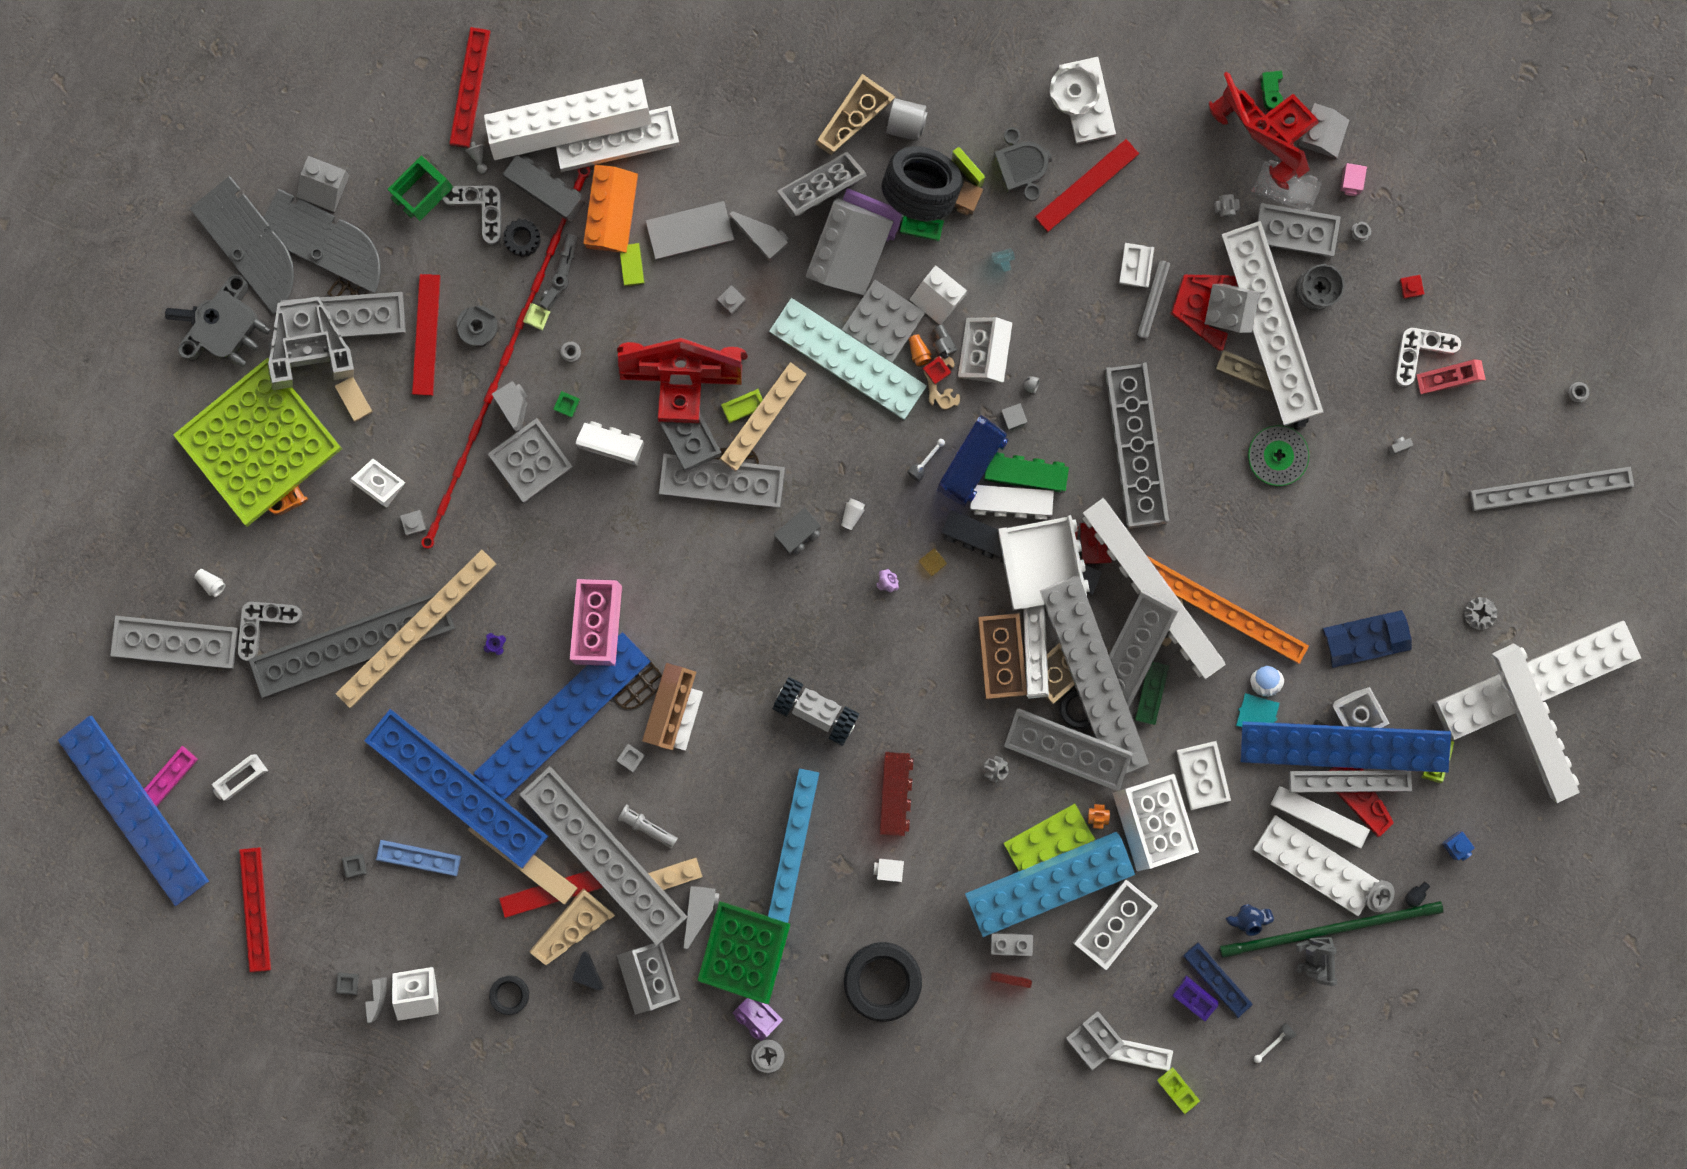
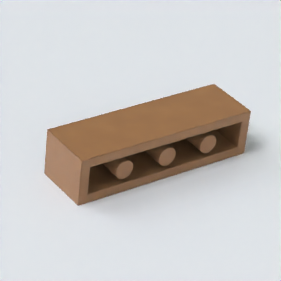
M666 663L643 736V742L673 750L695 679V671Z

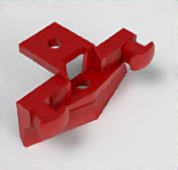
M1225 72L1224 77L1227 81V87L1223 92V96L1214 103L1209 101L1210 113L1219 123L1227 125L1226 117L1235 111L1250 136L1281 160L1274 168L1271 165L1269 166V174L1278 187L1288 190L1287 181L1295 175L1299 179L1310 170L1304 151L1294 147L1293 143L1319 123L1318 119L1294 94L1290 95L1265 115L1244 89L1240 91L1235 86L1230 73ZM1287 118H1295V121L1293 123H1285V120Z
M683 338L645 347L639 343L627 342L619 345L617 348L620 380L661 381L658 410L659 422L699 423L701 384L742 385L741 360L748 358L746 351L739 347H725L718 351ZM678 361H684L686 362V365L680 368L677 367L675 363ZM671 375H689L692 385L670 384ZM677 399H683L685 404L677 406L674 402Z

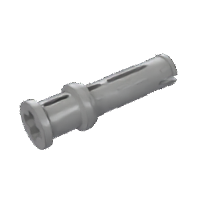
M627 804L617 819L619 822L623 821L632 826L634 831L640 830L672 849L678 839L645 819L644 814H638L631 810Z

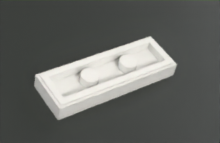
M1122 1040L1124 1044L1108 1057L1109 1059L1168 1071L1173 1050Z

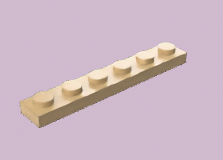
M791 362L788 364L719 459L735 472L738 470L806 376L805 372Z

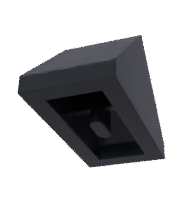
M587 950L582 953L572 980L596 990H601L604 988L603 983Z

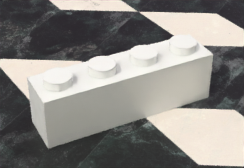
M972 485L970 511H974V515L985 516L986 512L994 513L996 517H1006L1007 514H1015V518L1026 519L1027 515L1035 516L1037 520H1047V517L1052 516L1054 491Z

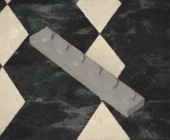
M1411 771L1288 772L1289 793L1412 791Z

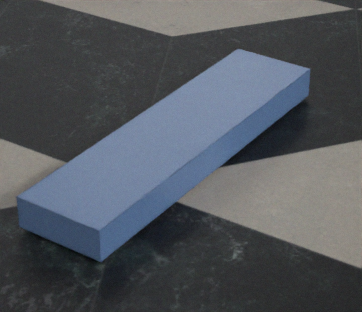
M380 840L376 860L457 876L461 856Z

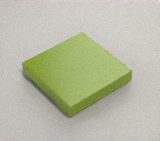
M957 147L952 153L951 160L973 185L981 188L985 176L962 149Z

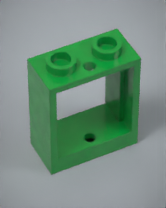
M421 155L387 190L392 194L390 199L398 207L402 204L405 207L403 211L411 219L416 217L421 221L454 187L446 177ZM426 172L438 185L413 208L402 196Z

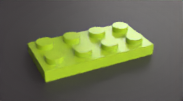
M1074 803L1003 844L1018 871H1021L1090 843L1095 838Z

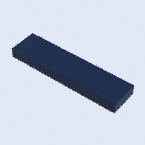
M1198 942L1183 955L1187 962L1237 1018L1253 1005Z

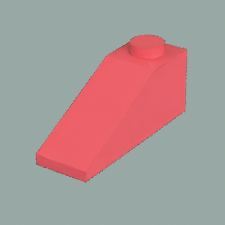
M1470 360L1416 374L1421 394L1486 380L1481 360Z

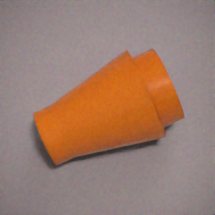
M920 335L911 336L908 340L912 361L916 363V366L929 363L932 354L920 338Z

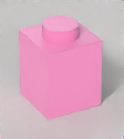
M1347 163L1343 169L1340 191L1345 192V195L1348 196L1360 194L1363 191L1367 167Z

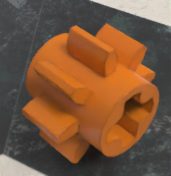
M1094 804V809L1089 808L1088 824H1093L1095 829H1103V825H1109L1110 810H1106L1105 805Z

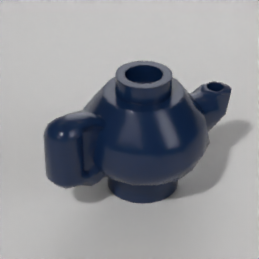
M1246 904L1240 908L1236 917L1229 916L1226 918V921L1229 925L1238 927L1241 931L1246 932L1248 936H1255L1262 931L1261 926L1271 924L1274 921V917L1270 909L1260 910L1250 904Z

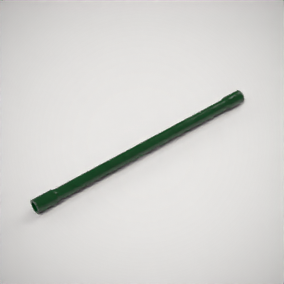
M1441 901L1414 908L1277 936L1220 946V953L1222 958L1311 938L1421 916L1444 913Z

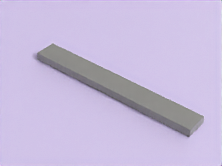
M1631 467L1473 490L1469 491L1473 512L1634 487Z

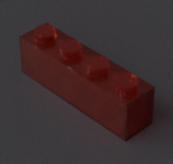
M885 752L880 834L905 836V832H909L910 820L906 819V811L911 809V799H907V793L912 791V779L908 777L909 770H913L914 758H910L909 753Z

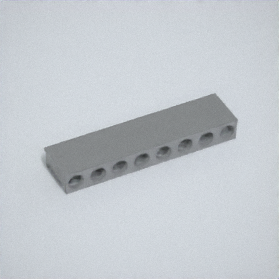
M1147 362L1121 367H1108L1105 369V377L1127 529L1168 524L1169 516Z

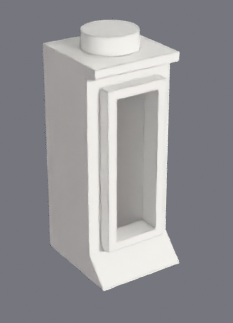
M256 754L250 755L212 784L215 788L213 792L220 800H230V798L268 770ZM251 765L256 772L230 791L226 783Z

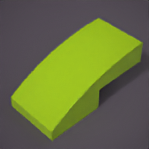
M1173 1067L1157 1080L1184 1114L1200 1102Z

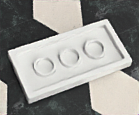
M1094 57L1059 65L1058 68L1063 65L1081 63L1095 70L1099 76L1101 93L1094 108L1082 115H1069L1076 144L1115 136L1116 132L1099 58ZM1076 85L1069 88L1072 95H1078L1081 92L1080 88Z

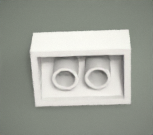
M997 317L966 318L958 372L959 378L983 382H1004L1012 322Z
M590 421V424L584 423L575 443L579 449L635 466L638 465L644 445L643 440H640L641 436L629 433V436L623 435L621 430L610 427L609 430L601 428L602 424Z

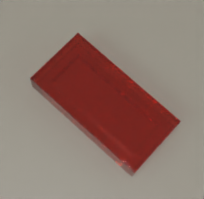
M993 971L990 974L991 981L1027 988L1032 986V980L1029 978Z

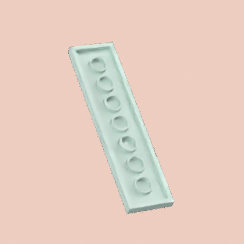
M793 298L789 300L769 331L903 420L906 419L927 387L924 383Z

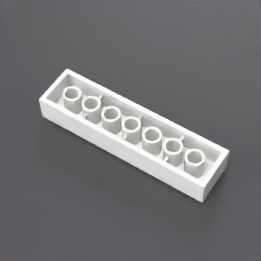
M642 79L484 115L489 145L494 160L652 124Z

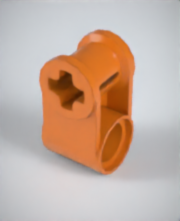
M298 485L281 499L282 507L280 510L276 511L272 506L269 511L275 515H283L307 502L308 498L304 497Z

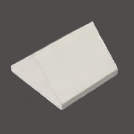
M374 459L366 464L350 480V482L386 508L405 484L403 480Z

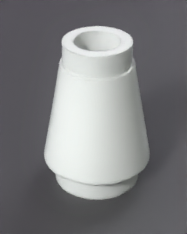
M850 498L849 502H846L841 526L852 530L865 511L863 509L865 504Z
M203 569L198 570L194 576L209 596L217 597L225 588L222 579Z

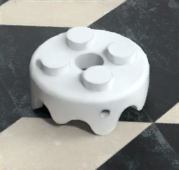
M1081 63L1061 66L1053 76L1050 84V97L1053 104L1058 110L1068 115L1077 116L1089 112L1098 102L1101 93L1097 72ZM1076 85L1080 88L1081 92L1078 95H1072L1069 88Z

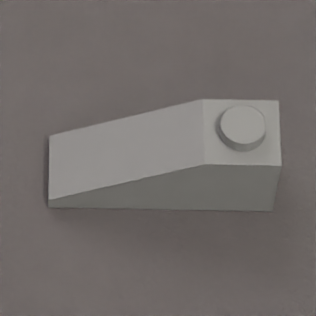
M733 211L730 213V218L770 262L788 247V237L782 230L777 231L772 226Z
M691 886L684 941V948L686 949L690 947L714 910V905L718 906L719 893H716L715 888Z

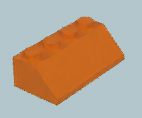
M595 165L583 243L587 249L627 252L638 180L637 173L612 166Z

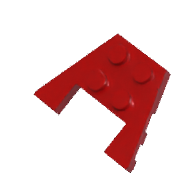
M1184 274L1170 314L1215 349L1223 351L1228 333L1209 327V325L1205 324L1212 285L1227 284L1239 287L1236 276Z

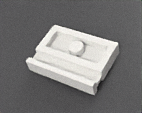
M1125 243L1119 284L1149 287L1154 247Z

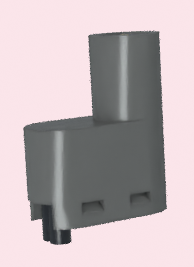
M943 324L932 329L938 339L933 345L940 357L945 360L958 349Z

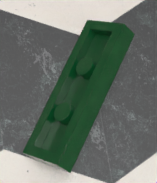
M1152 662L1144 679L1135 721L1156 725L1169 665Z

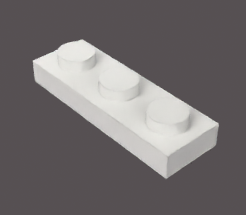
M691 688L674 744L675 748L685 751L687 749L703 695L702 691Z

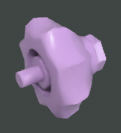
M889 569L881 570L879 572V582L877 583L878 589L888 592L898 590L899 581L896 574L892 573Z

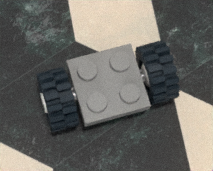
M788 677L777 696L772 710L787 717L791 708L795 705L792 714L826 732L829 731L832 725H835L828 739L843 746L848 736H850L860 713L845 706L838 719L837 715L841 706L833 700H828L805 688L799 698L798 695L803 684Z

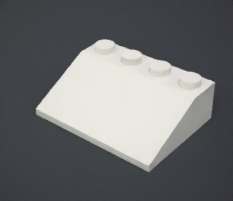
M1175 774L1113 792L1136 871L1151 869L1199 852Z

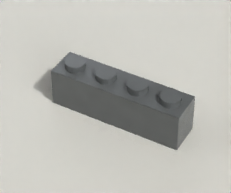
M516 155L503 173L504 177L571 223L585 204L581 198L582 194L573 188L571 191L565 187L566 184L556 177L554 180L549 177L550 173L544 168L540 167L537 169L534 167V162L526 156L521 158Z

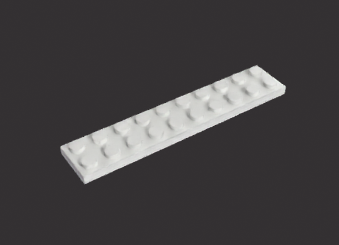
M1261 221L1222 234L1239 288L1260 292L1252 329L1284 426L1324 413Z

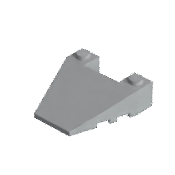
M319 297L277 304L268 363L272 390L293 387L292 367L330 361L333 380L354 377L350 349L345 344L338 329H336Z

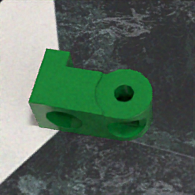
M1282 70L1263 72L1260 75L1263 105L1268 111H1271L1283 102L1278 82H1281L1283 79Z

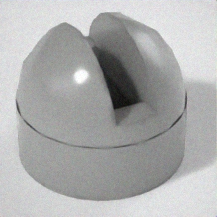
M1027 377L1023 383L1025 390L1035 394L1040 378Z

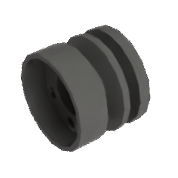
M1327 264L1316 265L1302 273L1297 280L1295 287L1296 296L1307 309L1322 310L1339 301L1344 293L1345 283L1342 274L1335 267ZM1318 285L1322 290L1318 292L1317 289H1314V286Z

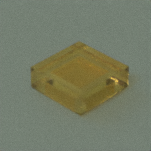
M935 548L919 560L931 577L947 565Z

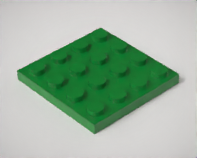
M719 901L697 981L764 1004H769L791 924Z

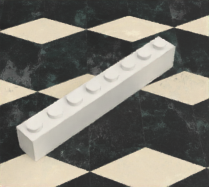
M1513 643L1492 653L1550 798L1559 803L1580 793L1577 787L1579 785L1578 779L1570 770L1572 764L1562 751L1565 748L1561 739L1556 736L1557 727L1549 719L1548 714L1550 710L1540 697L1542 695L1541 688L1534 682L1533 677H1535V673L1525 660L1528 657L1524 648H1520Z

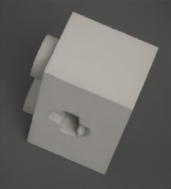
M992 933L990 937V954L1032 956L1033 935Z

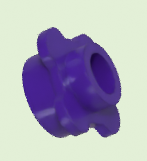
M487 634L484 651L487 653L494 652L497 655L503 654V644L506 642V638L503 635Z

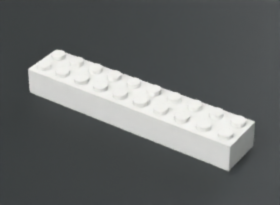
M1104 497L1084 511L1085 517L1082 519L1089 528L1093 526L1097 531L1095 537L1101 545L1105 543L1108 546L1109 550H1107V553L1112 560L1119 561L1121 564L1119 569L1126 578L1130 576L1133 580L1131 585L1137 594L1145 590L1179 608L1169 629L1168 636L1174 644L1179 643L1181 645L1180 652L1187 661L1189 659L1192 660L1194 663L1192 668L1199 678L1203 675L1206 679L1226 665L1225 661Z
M1620 621L1528 661L1527 665L1531 666L1535 673L1533 679L1535 684H1538L1541 688L1542 695L1540 697L1544 701L1636 661L1641 656L1625 621ZM1500 674L1433 703L1445 731H1451V740L1460 738L1515 713Z

